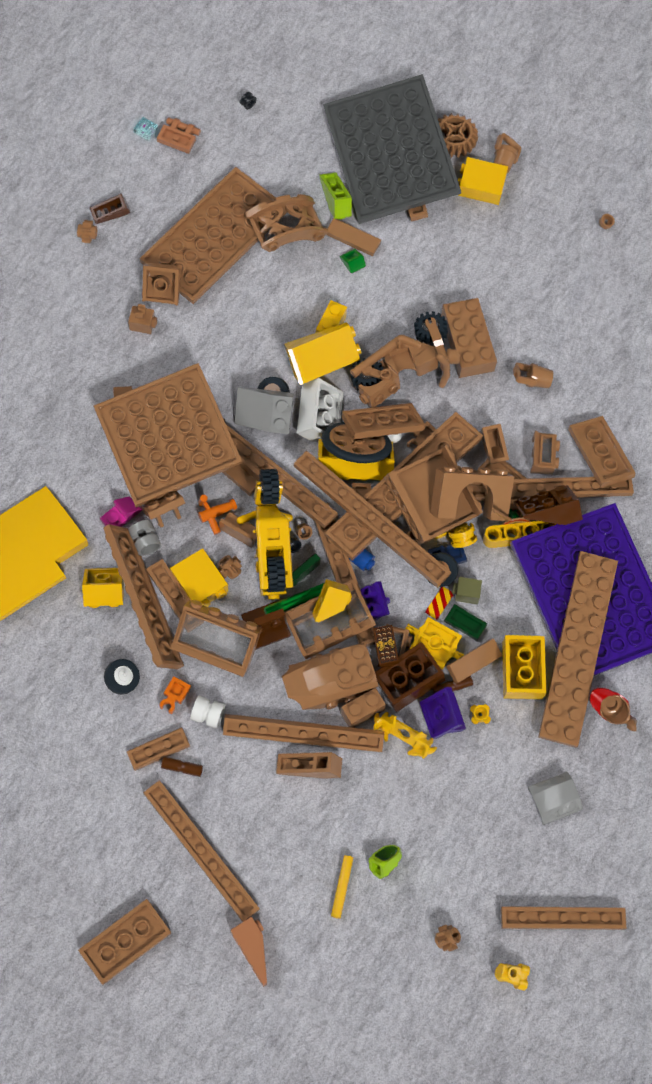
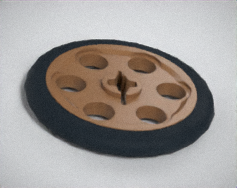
M345 422L332 424L322 433V442L327 451L346 461L375 463L385 459L392 451V443L387 435L354 439Z

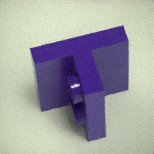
M446 687L419 702L430 737L433 739H437L447 733L462 732L466 729L451 687Z

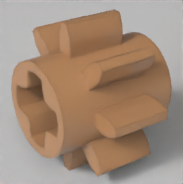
M84 220L83 224H78L77 237L82 238L83 243H90L92 239L96 240L98 228L93 225V221Z
M227 555L219 561L217 569L224 579L227 576L230 579H234L241 573L240 568L242 565L237 556L231 558Z
M452 925L438 927L439 932L435 935L436 945L443 949V951L449 950L450 952L457 949L456 944L460 943L461 940L458 929Z

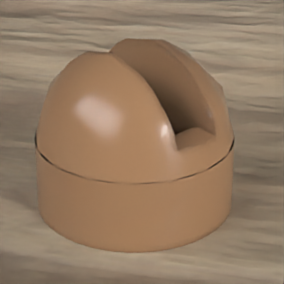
M604 214L599 220L600 227L605 230L611 228L615 223L614 217L610 214Z
M301 523L296 527V534L300 539L306 540L311 537L312 529L308 524Z

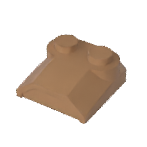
M158 263L143 265L142 301L178 305L180 280L182 278L181 268L175 265Z

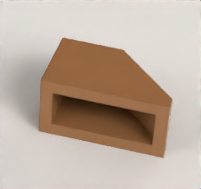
M501 424L482 427L480 433L483 435L482 442L490 464L508 461L509 457Z

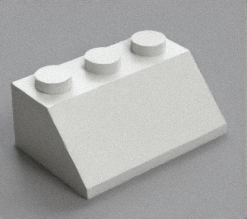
M320 378L302 384L297 434L311 441L322 439V433L327 427L341 422L344 392Z

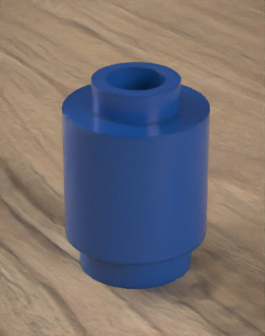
M366 548L353 561L349 558L362 571L366 569L369 571L376 563L374 561L375 556Z

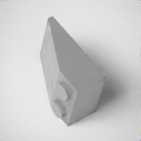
M238 387L234 424L268 432L289 434L294 393Z

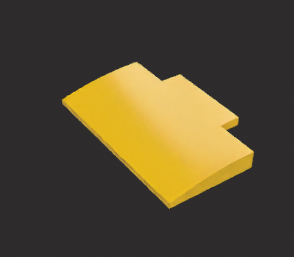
M46 486L0 515V621L66 579L65 574L58 565L88 546L86 537Z

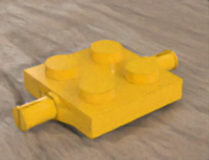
M430 617L426 619L424 625L419 629L409 623L405 628L409 630L410 634L414 635V642L409 650L422 642L442 670L452 657L458 659L464 655L457 651V645L462 635Z

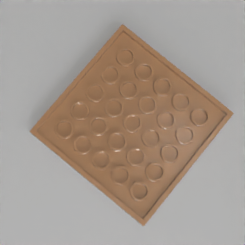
M199 363L94 405L96 414L136 508L243 464Z

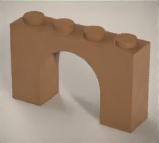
M444 466V469L437 468L430 513L437 518L455 519L461 491L471 483L481 482L486 494L483 516L489 520L507 521L494 513L493 509L507 516L509 515L515 476L509 474L508 470L505 469L491 471L488 468H479L478 471L470 467H462L461 470L452 466Z

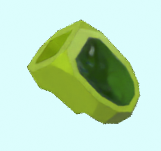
M387 845L374 852L369 858V869L373 875L379 879L388 876L398 866V862L402 858L401 849L396 845Z

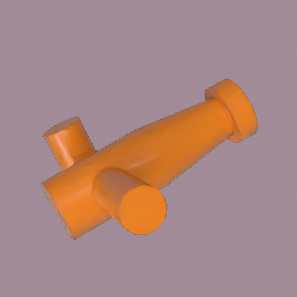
M203 494L200 496L198 504L204 507L205 510L198 512V516L202 523L209 522L214 535H216L221 530L215 518L231 509H237V504L234 499H230L227 503L210 508L207 503L208 498Z

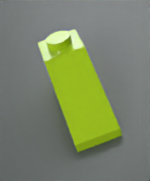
M336 172L321 174L322 188L334 219L352 217V197Z

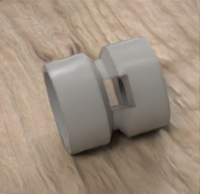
M143 520L133 524L128 529L132 541L135 542L134 545L138 555H149L160 549L161 542L158 535L154 534L155 528L152 521Z

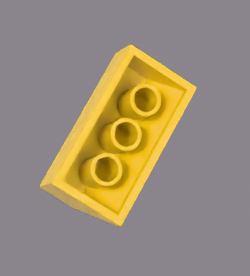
M318 439V461L343 480L360 479L366 481L370 479L381 481L394 469L393 442H391L392 451L385 459L375 463H355L334 456L324 447L322 439Z

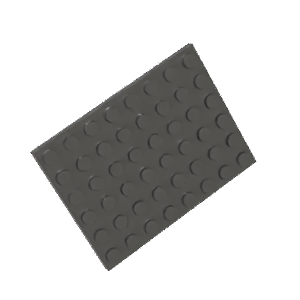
M423 74L323 104L359 224L461 194V189Z

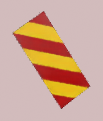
M441 587L425 613L437 620L453 597L452 591Z

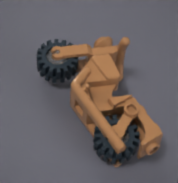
M428 311L425 316L422 313L420 318H416L414 329L417 340L405 335H398L367 359L363 358L362 362L359 360L357 365L353 364V369L350 370L352 385L354 389L359 390V398L363 404L373 408L400 389L398 374L403 369L415 370L417 376H422L437 369L439 363L443 371L439 387L444 388L450 378V364H459L460 354L455 349L448 348L446 351L443 342L444 338H447L448 327L447 320H445L444 316L441 317V313L438 312L435 315V311H432V314H429Z

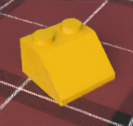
M91 568L84 570L82 583L84 607H118L123 605L124 581L118 572L119 568Z

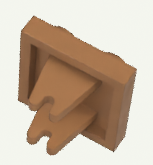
M175 491L140 507L150 520L155 518L158 526L162 528L164 524L160 515L172 510L175 517L181 519L177 507L185 504L183 496Z

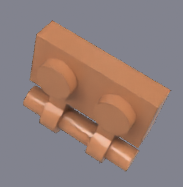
M168 117L166 124L171 126L163 125L157 136V142L189 154L196 141V136L193 134L199 136L201 129L196 128L193 124H185L180 119Z

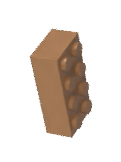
M474 298L443 304L441 317L444 316L445 320H447V338L450 348L457 350L460 354V363L455 364L459 378L494 372L497 359L479 299Z

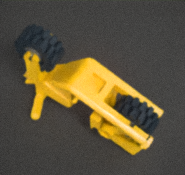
M261 469L260 479L256 481L254 492L256 510L238 517L236 521L238 524H243L256 518V529L253 530V533H257L255 558H258V561L255 564L256 573H259L261 596H268V600L280 599L279 595H285V588H293L290 545L291 528H289V522L293 520V516L279 511L276 504L280 503L283 491L282 480H278L277 469Z

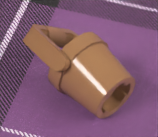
M502 133L498 135L494 147L496 149L494 163L508 166L507 173H509L512 165L516 164L519 159L521 146L510 136Z
M518 362L513 368L516 382L526 384V387L550 388L552 384L553 370L538 366V364L531 363L528 365ZM521 371L527 372L526 377L521 376Z

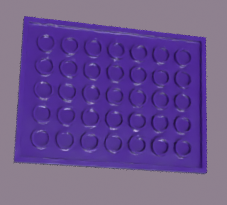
M616 503L583 514V520L567 525L556 524L510 542L556 650H558L579 552L583 551L618 561L593 676L652 654V582Z

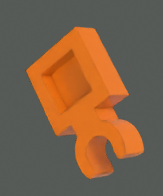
M173 676L164 691V695L167 698L160 702V709L169 704L171 705L169 714H172L175 711V703L182 704L191 689V685Z

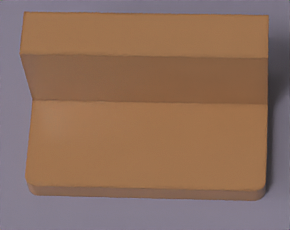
M240 456L243 464L222 473L251 496L255 492L256 481L260 479V472Z
M231 512L227 514L225 519H220V530L249 547H253L257 541V533H253V530L256 529L254 525L248 522L238 524L236 521L238 516Z

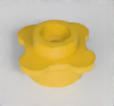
M486 704L472 705L470 708L472 712L471 722L473 724L480 722L488 724L491 720L489 717V706Z

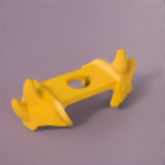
M385 712L382 717L379 716V713L375 714L373 730L384 731L385 742L388 741V734H392L413 747V749L407 752L408 755L420 756L423 759L437 750L436 746L431 747L434 740L432 737L427 740L426 733L418 732L397 720V716L391 715L388 717V712ZM400 730H407L410 736L406 737L402 735Z

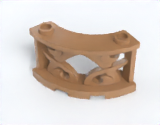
M298 194L297 197H290V195L276 197L274 202L267 204L265 201L245 212L260 241L261 248L268 252L275 251L280 246L294 241L311 240L316 242L323 239L329 233L328 229L323 228L313 207L315 204L314 199L307 195ZM287 211L290 215L300 218L295 228L277 223L281 219L283 212ZM258 222H261L265 226L261 229ZM270 228L268 238L270 235L275 236L266 241L263 233Z

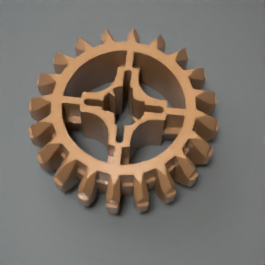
M451 113L448 117L444 114L443 118L438 119L441 131L445 134L446 138L444 140L451 158L453 155L459 158L460 154L465 157L467 153H471L478 141V131L475 128V123H471V118L466 120L465 115L460 117L459 114L453 116Z

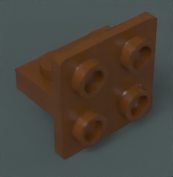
M277 601L241 614L243 621L254 622L258 627L262 628L255 650L291 636L286 624V615L283 608L269 614L264 612L266 606Z

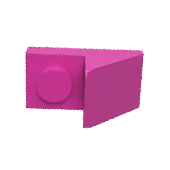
M130 496L114 500V507L101 516L100 521L105 526L111 524L122 527L139 514L142 509L140 507L136 508Z

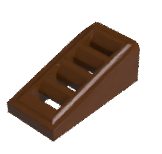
M122 193L90 207L96 224L131 213ZM99 210L101 211V214H102V216H100V217H99L98 212H97V211H99Z

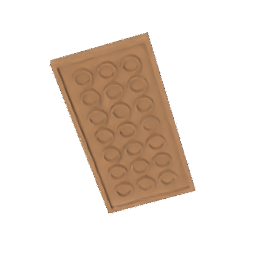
M235 167L141 256L140 262L143 265L158 263L175 265L181 268L182 278L180 280L179 293L194 304L259 241L245 212L265 201L267 204L274 202L276 197ZM258 222L260 228L262 229L265 225H263L261 222ZM270 228L263 233V235H265L270 230Z

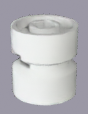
M199 695L193 706L190 720L202 723L205 720L207 726L217 729L222 720L226 705L218 701L210 703L208 698Z

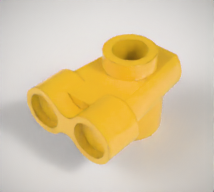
M500 963L496 967L495 977L498 981L513 984L515 989L522 991L527 989V977L530 973L528 965L519 963L516 966Z

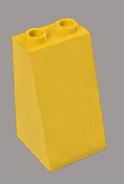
M345 322L284 343L295 379L299 385L360 360L359 354H361V349L358 343L355 344L353 337H356L353 326Z

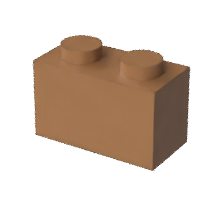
M374 688L342 706L340 714L348 727L355 728L374 717L376 713L383 712L386 704L377 689Z

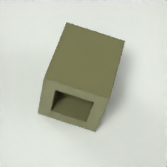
M459 577L458 582L453 584L452 594H455V601L478 605L482 580Z

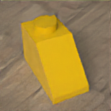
M328 579L325 580L312 613L315 622H321L344 611L346 604L349 605L352 598L348 585Z

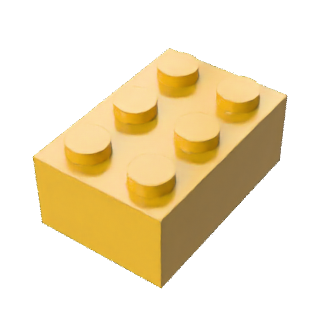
M505 635L502 641L503 699L543 700L546 695L545 636Z

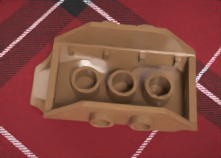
M365 643L343 649L335 648L325 655L316 654L310 657L311 659L289 665L288 671L282 675L288 698L297 701L301 705L302 710L333 709L339 703L345 702L347 704L378 687L374 667Z

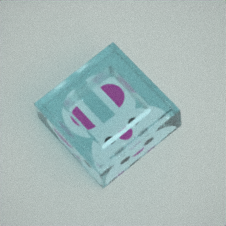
M143 117L134 127L133 131L142 138L149 140L158 129V125Z

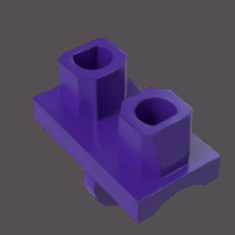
M380 581L361 589V594L366 598L367 607L374 621L390 614L388 609L390 598L385 597Z

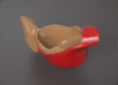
M596 688L591 692L590 703L603 719L612 724H626L630 731L637 730V720L630 715L629 702L625 697L616 691L606 688Z

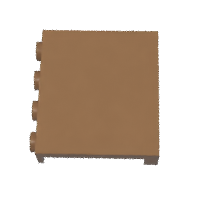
M447 445L412 464L388 473L384 477L419 545L483 513L481 503L474 497L470 484L459 495L455 519L437 518L430 513L436 469H444V466L462 469L457 465L455 455Z

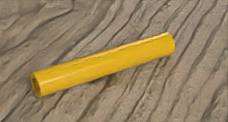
M344 855L331 912V917L341 919L354 859L352 856Z

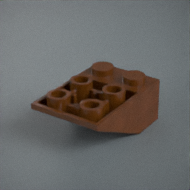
M560 485L553 490L540 491L536 495L523 496L519 500L513 501L525 519L560 525L583 520L579 499L568 485Z

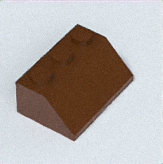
M422 642L399 656V664L384 666L375 672L378 686L395 712H398L445 681L444 672Z

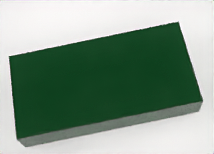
M313 554L292 572L293 587L320 565V557L317 554Z
M456 604L453 605L444 619V622L478 641L487 626L486 622Z

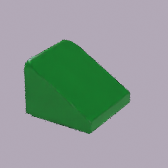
M356 249L340 256V259L350 273H354L366 266L364 256Z

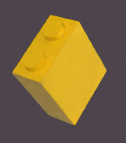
M467 157L466 164L462 163L460 174H463V176L458 178L461 194H458V196L499 205L508 166Z
M203 548L170 568V571L191 601H200L204 606L208 607L211 604L210 602L216 598L218 600L223 598L228 592L227 582Z

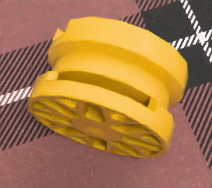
M463 523L455 529L448 531L449 537L452 538V547L463 548L477 541V536L474 534L475 528L472 523H470V526L467 523Z

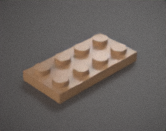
M412 403L342 411V419L354 439L424 431L425 423Z
M603 416L569 425L568 430L600 487L635 477L636 473Z
M146 899L78 951L101 984L104 985L172 933Z

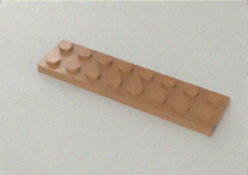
M108 524L103 528L106 534L105 538L111 547L112 556L118 565V572L125 583V590L130 596L132 608L138 617V624L143 630L145 642L150 648L154 664L160 668H182L184 664L179 652L170 649L174 638L149 574L146 571L143 559L138 555L134 545L135 542L132 541L128 528Z

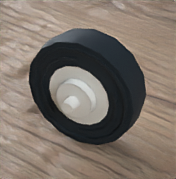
M116 659L105 669L104 681L108 689L113 693L119 695L128 694L139 684V670L130 660Z

